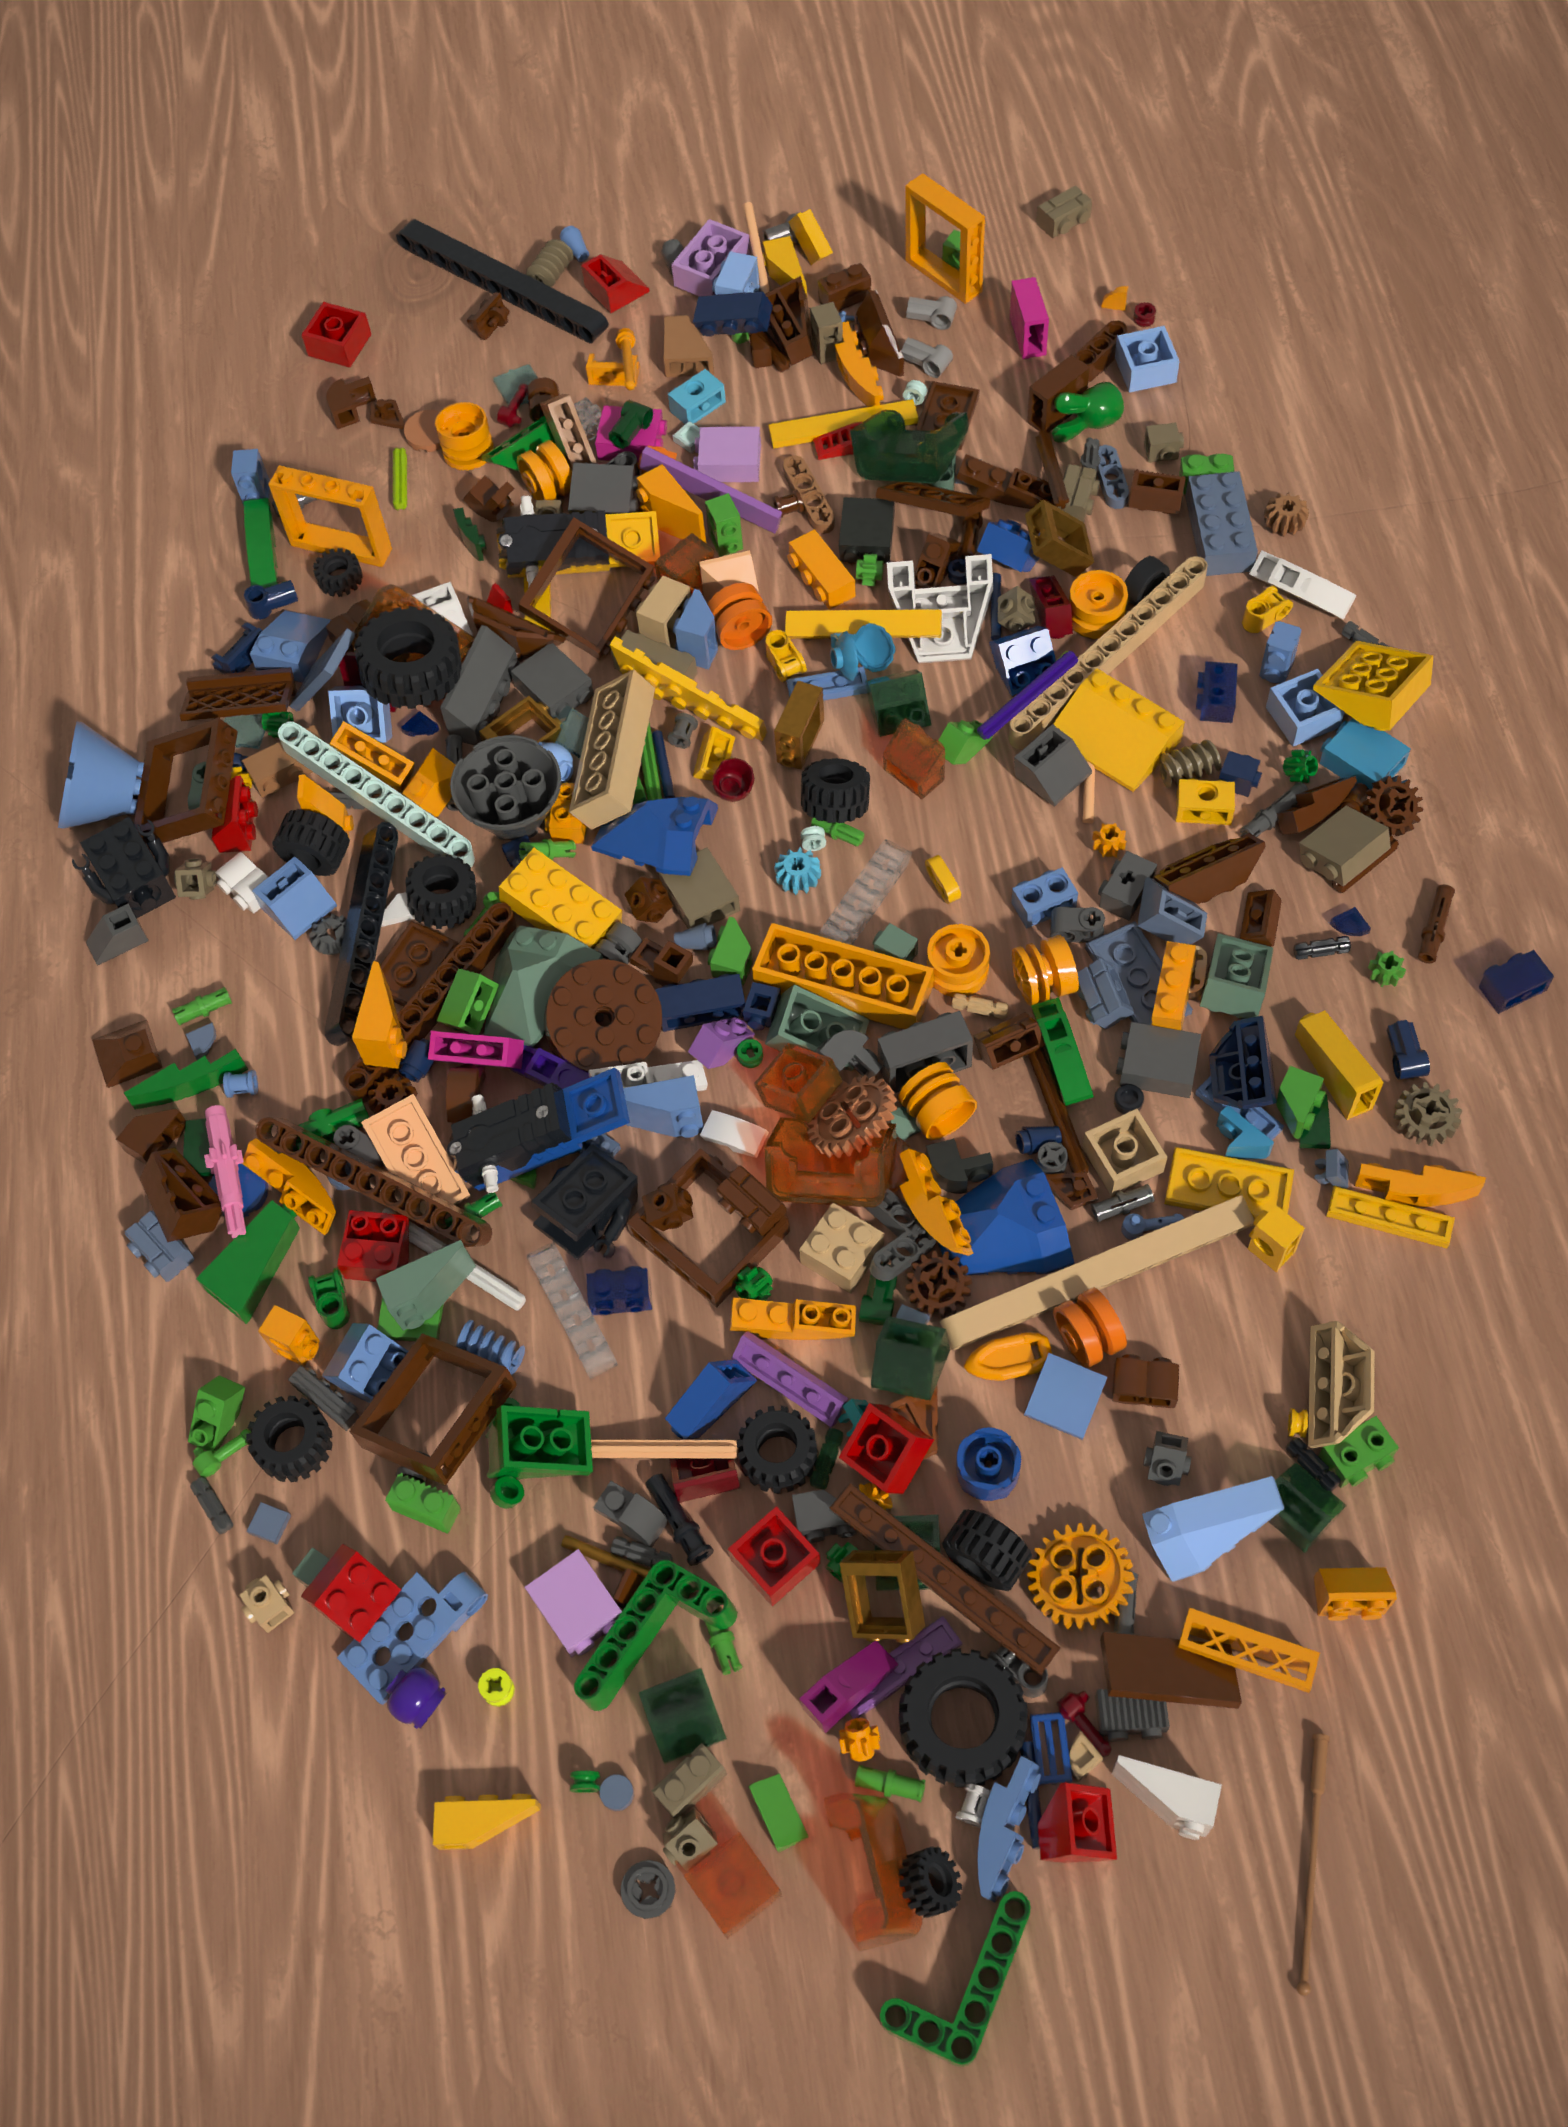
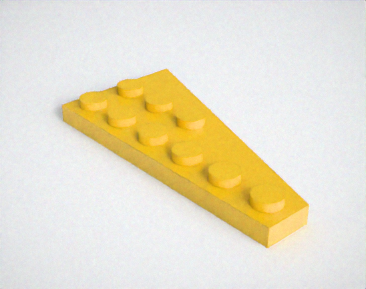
M614 636L610 647L622 675L634 669L655 687L653 698L657 700L665 699L681 710L685 708L691 710L701 719H712L725 729L733 728L738 730L748 739L756 738L763 741L767 734L764 720L736 704H732L730 707L727 706L715 692L704 693L696 688L698 683L662 662H657L656 665L653 664L645 656L644 652L637 648L634 652L623 647V640Z

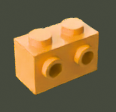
M561 783L559 795L550 809V816H546L545 830L550 832L552 841L573 840L575 844H585L587 826L569 813L575 783Z

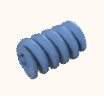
M469 1320L460 1332L456 1347L507 1367L511 1375H513L522 1363L525 1346H521L516 1352V1341L511 1340L507 1346H504L506 1341L504 1335H500L494 1341V1330H490L484 1336L485 1327L479 1325L474 1331L475 1322Z

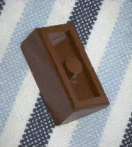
M1274 889L1248 892L1239 939L1269 947L1274 946L1282 903L1281 898Z

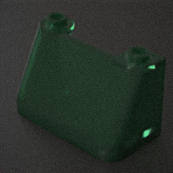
M879 411L850 430L855 466L858 474L867 480L936 483L945 476L968 432L967 413L955 412L950 414L945 419V425L938 430L920 431L906 430L904 419L897 411Z

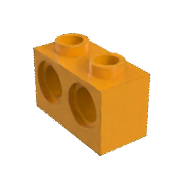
M276 1305L273 1306L258 1330L273 1353L305 1367L308 1360L315 1357L319 1349L320 1341L307 1321Z

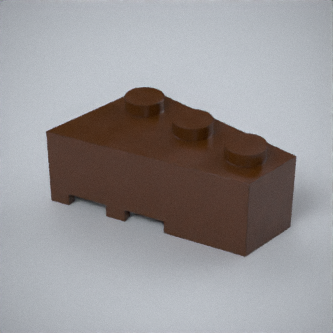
M801 276L765 294L773 305L769 327L787 359L790 361L791 366L813 355L807 295Z
M176 1148L152 1152L140 1176V1181L167 1242L213 1232L223 1214L219 1196Z

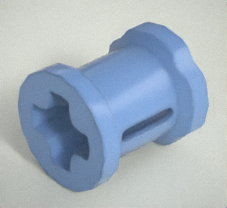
M250 1070L248 1073L234 1075L230 1072H225L223 1088L226 1097L232 1098L234 1094L244 1093L258 1094L256 1071Z

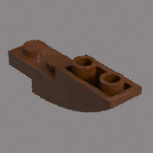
M965 454L956 479L977 487L976 495L987 497L992 501L1027 509H1032L1042 500L1054 505L1048 481L1018 468H1015L1013 473H1010Z

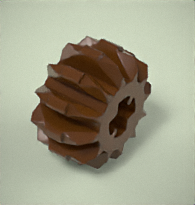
M396 1073L392 1079H389L388 1076L384 1075V1081L382 1083L374 1081L375 1089L368 1091L370 1098L368 1105L370 1110L377 1114L412 1094L417 1097L418 1093L407 1077L401 1080L400 1075Z

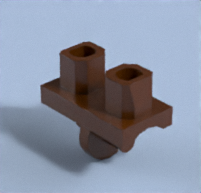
M495 292L489 299H484L480 304V310L475 315L471 314L467 319V324L471 331L477 332L481 340H487L498 326L504 327L508 323L507 316L510 311L503 304L501 294Z

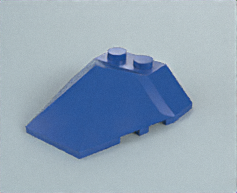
M675 797L649 800L635 804L631 812L605 825H601L592 843V851L620 860L626 857L634 860V864L641 867L645 863L656 867V871L663 874L691 876L698 859L695 840L702 825H712L718 811V804L709 799L696 797Z
M1033 1159L1002 1168L955 1201L961 1211L960 1219L963 1227L970 1235V1245L973 1254L966 1256L952 1252L937 1241L942 1256L947 1251L949 1252V1260L952 1261L958 1256L960 1258L959 1267L967 1265L968 1273L966 1275H988V1272H1007V1275L1017 1274V1272L1048 1274L1075 1264L1066 1224L1044 1171ZM949 1269V1275H956Z

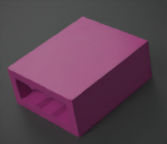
M1036 277L1013 280L1011 282L1010 320L1022 359L1045 356L1047 354L1049 317Z
M604 405L595 441L598 460L611 461L619 453L629 451L636 455L639 463L640 456L646 446L663 447L662 435L667 433V421L663 420L662 409H653V419L650 426L645 430L640 429L629 446L621 449L609 440L608 434L620 419L622 407Z

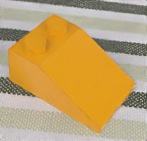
M662 464L638 476L636 494L641 504L639 512L656 511L658 530L699 548L707 547L703 512Z
M373 961L352 1039L365 1065L398 1069L401 1058L404 1059L406 1056L407 1043L403 1038L387 980L379 962Z

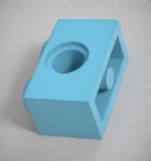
M706 369L702 370L668 393L670 412L684 424L689 421L695 424L726 403L724 384Z

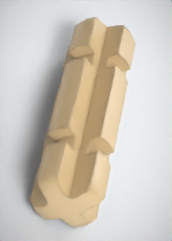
M956 993L953 996L952 1008L967 1009V1012L986 1016L992 1014L1000 1019H1004L1007 1016V1003H993V1000L974 996L968 998L966 997L967 995Z

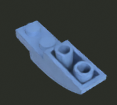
M1023 1756L1020 1757L1007 1788L994 1782L981 1823L978 1843L981 1896L996 1903L998 1897H1003L1007 1891L1010 1878L1007 1877L1012 1865H1016L1022 1857L1024 1837L1014 1832L1013 1829L1015 1825L1019 1826L1027 1809L1024 1805L1029 1793L1035 1792L1041 1778V1774H1039L1041 1767Z

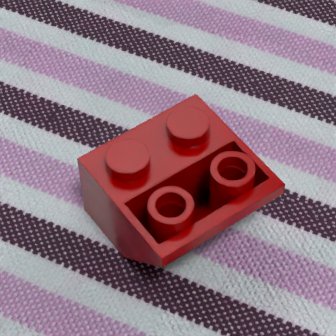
M600 254L581 265L585 288L610 313L650 292L649 287L623 261Z
M241 775L235 776L230 780L224 825L215 827L212 830V840L219 853L251 851L252 840L256 839L254 818L258 816V806L256 801H252L250 788L245 786Z
M349 1210L337 1267L345 1279L376 1282V1278L408 1264V1217L398 1214Z

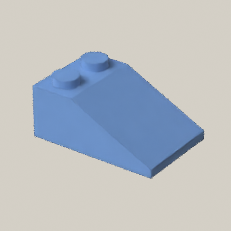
M285 610L259 634L250 652L256 670L292 667L294 680L303 683L328 636L326 626L331 619Z
M694 1075L623 1088L630 1123L626 1124L627 1126L672 1137L682 1136L690 1138L701 1133L704 1126Z

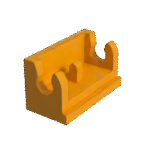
M589 353L586 364L589 385L625 386L623 363L597 362L594 360L595 353ZM632 355L635 386H637L640 364L637 362L638 355Z

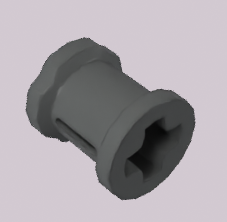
M678 713L675 717L676 724L674 729L668 734L667 738L671 745L686 749L691 744L690 737L693 730L697 728L698 721L690 714Z

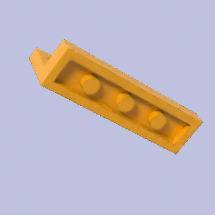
M1189 1608L1185 1617L1178 1648L1307 1693L1311 1690L1320 1652ZM1191 1634L1209 1641L1200 1645L1189 1641L1188 1636ZM1221 1644H1229L1232 1649L1242 1653L1235 1656L1226 1654ZM1254 1656L1275 1664L1267 1668L1258 1665ZM1287 1668L1306 1674L1305 1681L1292 1677Z

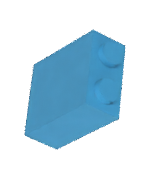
M1352 718L1349 722L1345 720L1340 725L1333 739L1329 737L1323 743L1320 749L1323 753L1319 764L1341 778L1356 776V783L1365 784L1368 789L1373 788V782L1387 776L1392 778L1405 766L1411 748L1385 731H1378L1373 727L1362 725Z

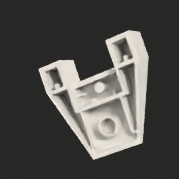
M992 554L965 556L967 585L915 589L913 560L887 562L888 589L895 610H942L941 638H908L918 663L972 659L993 592Z

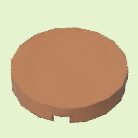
M423 410L415 413L407 420L404 425V436L408 445L414 450L420 451L422 449L427 452H434L442 449L435 427V420L440 411Z

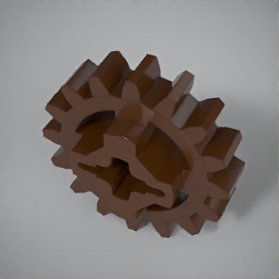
M1399 775L1392 778L1387 776L1373 782V788L1365 792L1370 798L1363 801V804L1368 806L1369 809L1363 812V814L1370 815L1371 819L1388 827L1389 835L1400 836L1405 834V832L1412 831L1414 829L1413 824L1420 822V818L1416 814L1423 812V808L1418 806V802L1422 801L1423 798L1415 796L1418 788H1410L1411 780L1401 781V776Z
M933 1251L931 1259L922 1254V1263L920 1265L915 1262L911 1264L914 1273H907L906 1278L912 1283L905 1285L906 1292L913 1293L909 1296L910 1303L919 1302L917 1305L918 1311L922 1312L926 1308L931 1318L935 1311L940 1313L941 1318H945L946 1310L956 1314L957 1304L963 1307L966 1306L963 1296H971V1289L966 1286L972 1284V1279L970 1276H964L968 1273L967 1265L959 1267L960 1258L958 1256L951 1261L949 1260V1252L945 1251L943 1257H938L937 1252ZM932 1267H936L935 1269H933V1270H931V1271H929V1272H925L926 1270H928V1269H930V1268H932ZM949 1269L957 1275L959 1282L949 1276ZM942 1275L944 1285H940L935 1294L934 1284L938 1283ZM918 1286L928 1292V1300L921 1295ZM949 1296L952 1297V1298H951L950 1300H948V1301L941 1302L942 1300L948 1298Z

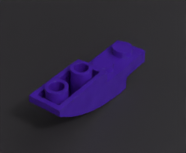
M525 1045L521 1069L509 1068L511 1071L542 1086L552 1082L562 1089L590 1078L589 1073L574 1067L567 1061L541 1048L535 1049Z

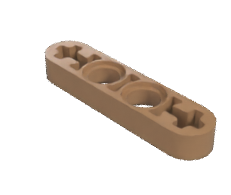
M796 455L787 457L783 462L784 476L792 491H799L804 513L812 528L820 534L831 532L835 527L834 513L805 460ZM793 467L799 470V474L796 475V471ZM805 482L810 484V487L801 489L798 485ZM811 500L820 502L817 506H809L807 503ZM820 514H822V518L825 522L819 520Z

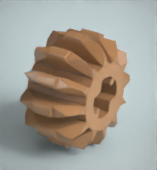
M1289 492L1286 496L1278 493L1275 498H1270L1264 510L1266 528H1272L1273 534L1282 532L1283 537L1288 532L1294 536L1297 530L1302 531L1309 516L1306 501L1300 500L1299 495L1291 496Z

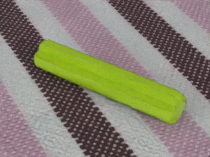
M402 447L393 450V505L396 510H404L407 507L406 450Z

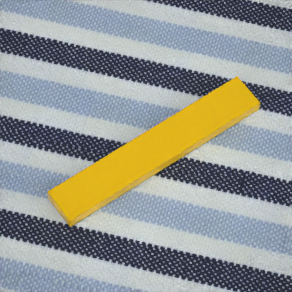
M912 399L768 424L774 449L813 442L815 437L861 421L865 433L918 424V414Z
M942 610L786 611L785 633L790 639L831 638V634L837 632L843 633L847 631L850 634H856L863 625L874 623L884 627L892 638H941Z

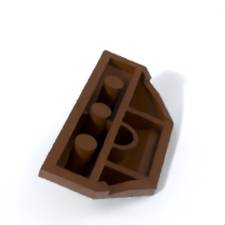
M869 291L856 312V324H853V331H856L857 338L860 340L859 347L862 351V356L866 355V357H869L871 366H876L878 369L899 377L904 376V356L878 291Z
M472 596L467 598L477 632H479L482 625L487 626L515 649L517 658L522 659L523 655L531 657L548 644L553 643L558 646L565 642V637L491 603Z
M1248 833L1242 835L1241 838L1229 839L1213 844L1165 866L1154 876V880L1167 890L1197 904L1208 902L1213 897L1223 892L1232 891L1237 886L1247 882L1266 847L1265 841Z

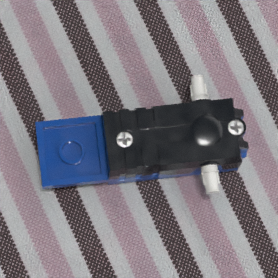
M614 1067L564 1089L551 1082L544 1085L542 1089H534L530 1094H522L516 1100L511 1099L489 1109L486 1108V1102H484L482 1095L473 1096L472 1116L451 1124L452 1134L449 1140L450 1143L447 1146V1153L455 1159L454 1171L466 1183H469L479 1191L486 1189L488 1193L497 1192L499 1190V1183L582 1150V1142L630 1123L621 1074Z

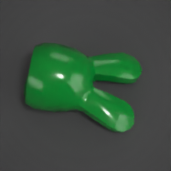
M1100 382L1085 390L1082 394L1069 392L1059 394L1054 402L1055 408L1063 414H1076L1077 418L1056 426L1052 431V437L1055 442L1063 443L1076 437L1084 429H1102L1115 424L1124 412V401L1118 388L1112 383Z

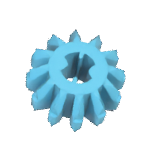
M799 847L797 852L788 849L787 855L780 854L778 863H775L774 866L778 885H782L785 892L793 889L795 896L799 890H803L807 894L809 887L816 888L817 880L821 877L818 857H813L811 850L803 853L801 847Z

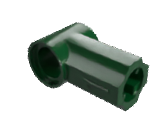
M630 399L627 400L622 407L620 419L608 434L609 440L618 448L628 447L640 429L645 430L650 426L653 419V409Z
M870 1274L867 1293L863 1295L860 1306L859 1322L890 1327L894 1308L893 1295L898 1276L890 1281H881Z

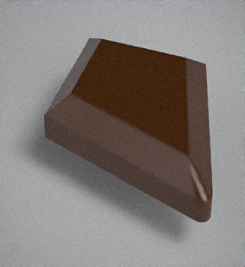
M379 399L371 401V424L404 430L405 423L396 400Z
M1087 1172L1045 1174L1052 1192L1070 1210L1098 1201L1099 1197Z

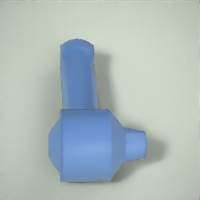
M1132 1213L1124 1218L1121 1231L1127 1239L1134 1240L1141 1237L1144 1231L1158 1230L1184 1219V1216L1175 1213L1173 1216L1144 1219L1141 1215Z

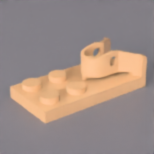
M414 1094L361 1122L389 1172L454 1205L471 1197L461 1177L454 1171L452 1161ZM424 1200L420 1203V1211L423 1215L427 1211V1204Z

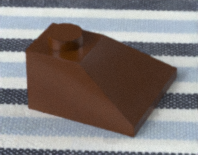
M147 1020L93 1039L96 1054L108 1088L163 1068Z

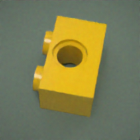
M1193 778L1187 780L1179 779L1176 794V822L1232 824L1235 811V782L1223 780L1204 781Z
M1275 1205L1269 1212L1263 1210L1254 1220L1253 1225L1255 1227L1249 1234L1251 1240L1248 1250L1277 1272L1296 1252L1305 1228Z

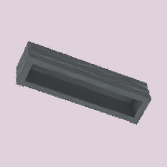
M301 1365L288 1378L289 1382L347 1431L360 1417L356 1412L358 1408L350 1401L348 1403L343 1401L344 1396L337 1390L334 1392L330 1390V1384L323 1378L318 1380L316 1378L317 1374L310 1367L305 1369Z

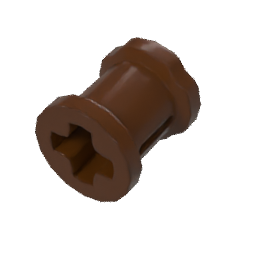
M794 490L793 494L783 497H773L774 508L782 512L781 518L785 514L796 511L802 513L804 511L802 498L798 490Z

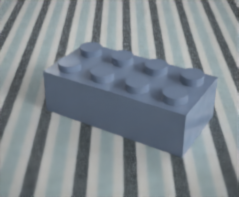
M1240 471L1189 476L1185 499L1197 555L1204 558L1208 564L1206 576L1250 572L1256 562L1258 550Z

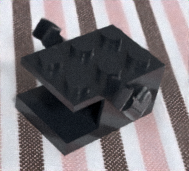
M128 817L80 842L87 856L82 854L86 860V865L78 867L73 859L72 864L76 870L84 874L82 878L94 897L107 905L115 904L118 908L129 904L136 917L139 918L173 900L176 896L166 879V876L170 873V857L160 838H156L154 834V824L148 820L152 828L150 832L144 833L141 831L139 824L136 829L132 820ZM141 836L147 837L149 841L147 843L148 847L146 846ZM90 861L94 866L96 872L90 870Z
M592 1143L571 1164L559 1168L549 1185L531 1201L532 1208L541 1214L533 1222V1226L577 1260L592 1246L595 1252H600L604 1244L607 1245V1250L603 1257L610 1258L615 1253V1245L612 1242L618 1240L627 1223L632 1206L638 1202V1176L628 1170L622 1162L616 1161Z

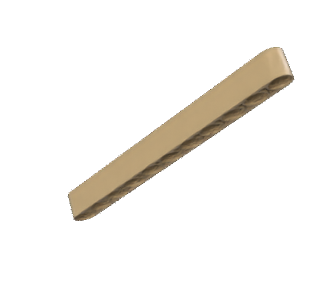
M1198 556L1185 560L1078 657L1077 664L1012 718L1009 728V742L1011 746L1021 750L1027 747L1055 722L1080 684L1096 668L1106 674L1112 672L1195 596L1205 585L1207 561Z
M1243 1195L1232 1198L941 1320L940 1325L951 1350H957L1051 1311L1054 1307L1068 1300L1075 1301L1080 1293L1095 1287L1101 1290L1253 1226L1254 1218Z

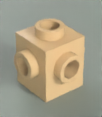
M267 1575L251 1581L245 1587V1591L239 1595L245 1603L241 1607L244 1615L252 1624L257 1621L267 1633L295 1613L285 1599L290 1595L279 1579L273 1582Z

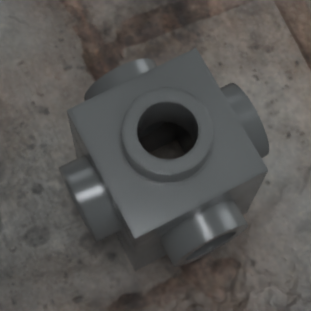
M1156 1431L1153 1448H1146L1143 1466L1149 1467V1480H1154L1156 1483L1164 1486H1180L1182 1474L1187 1476L1189 1474L1192 1458L1191 1456H1186L1187 1437Z

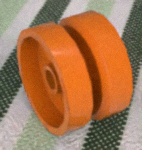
M735 583L726 586L718 591L708 602V606L715 619L716 635L720 643L727 649L742 650L753 646L770 631L772 616L763 603L758 590L752 584Z
M1095 1287L1080 1293L1077 1297V1304L1068 1300L1054 1307L1053 1314L1058 1330L1072 1355L1083 1367L1090 1368L1101 1362L1103 1352L1113 1355L1126 1348V1334L1115 1310L1101 1291Z

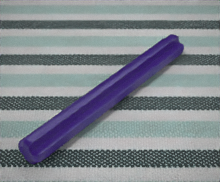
M1069 651L1062 655L979 726L977 733L983 740L992 737L1077 664L1078 657L1075 653Z

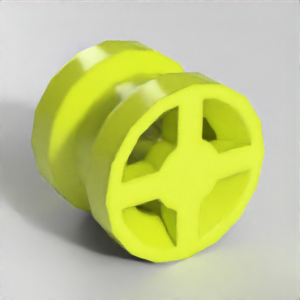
M492 1668L485 1671L478 1683L479 1693L492 1706L500 1707L506 1705L514 1696V1682L506 1671L500 1668Z

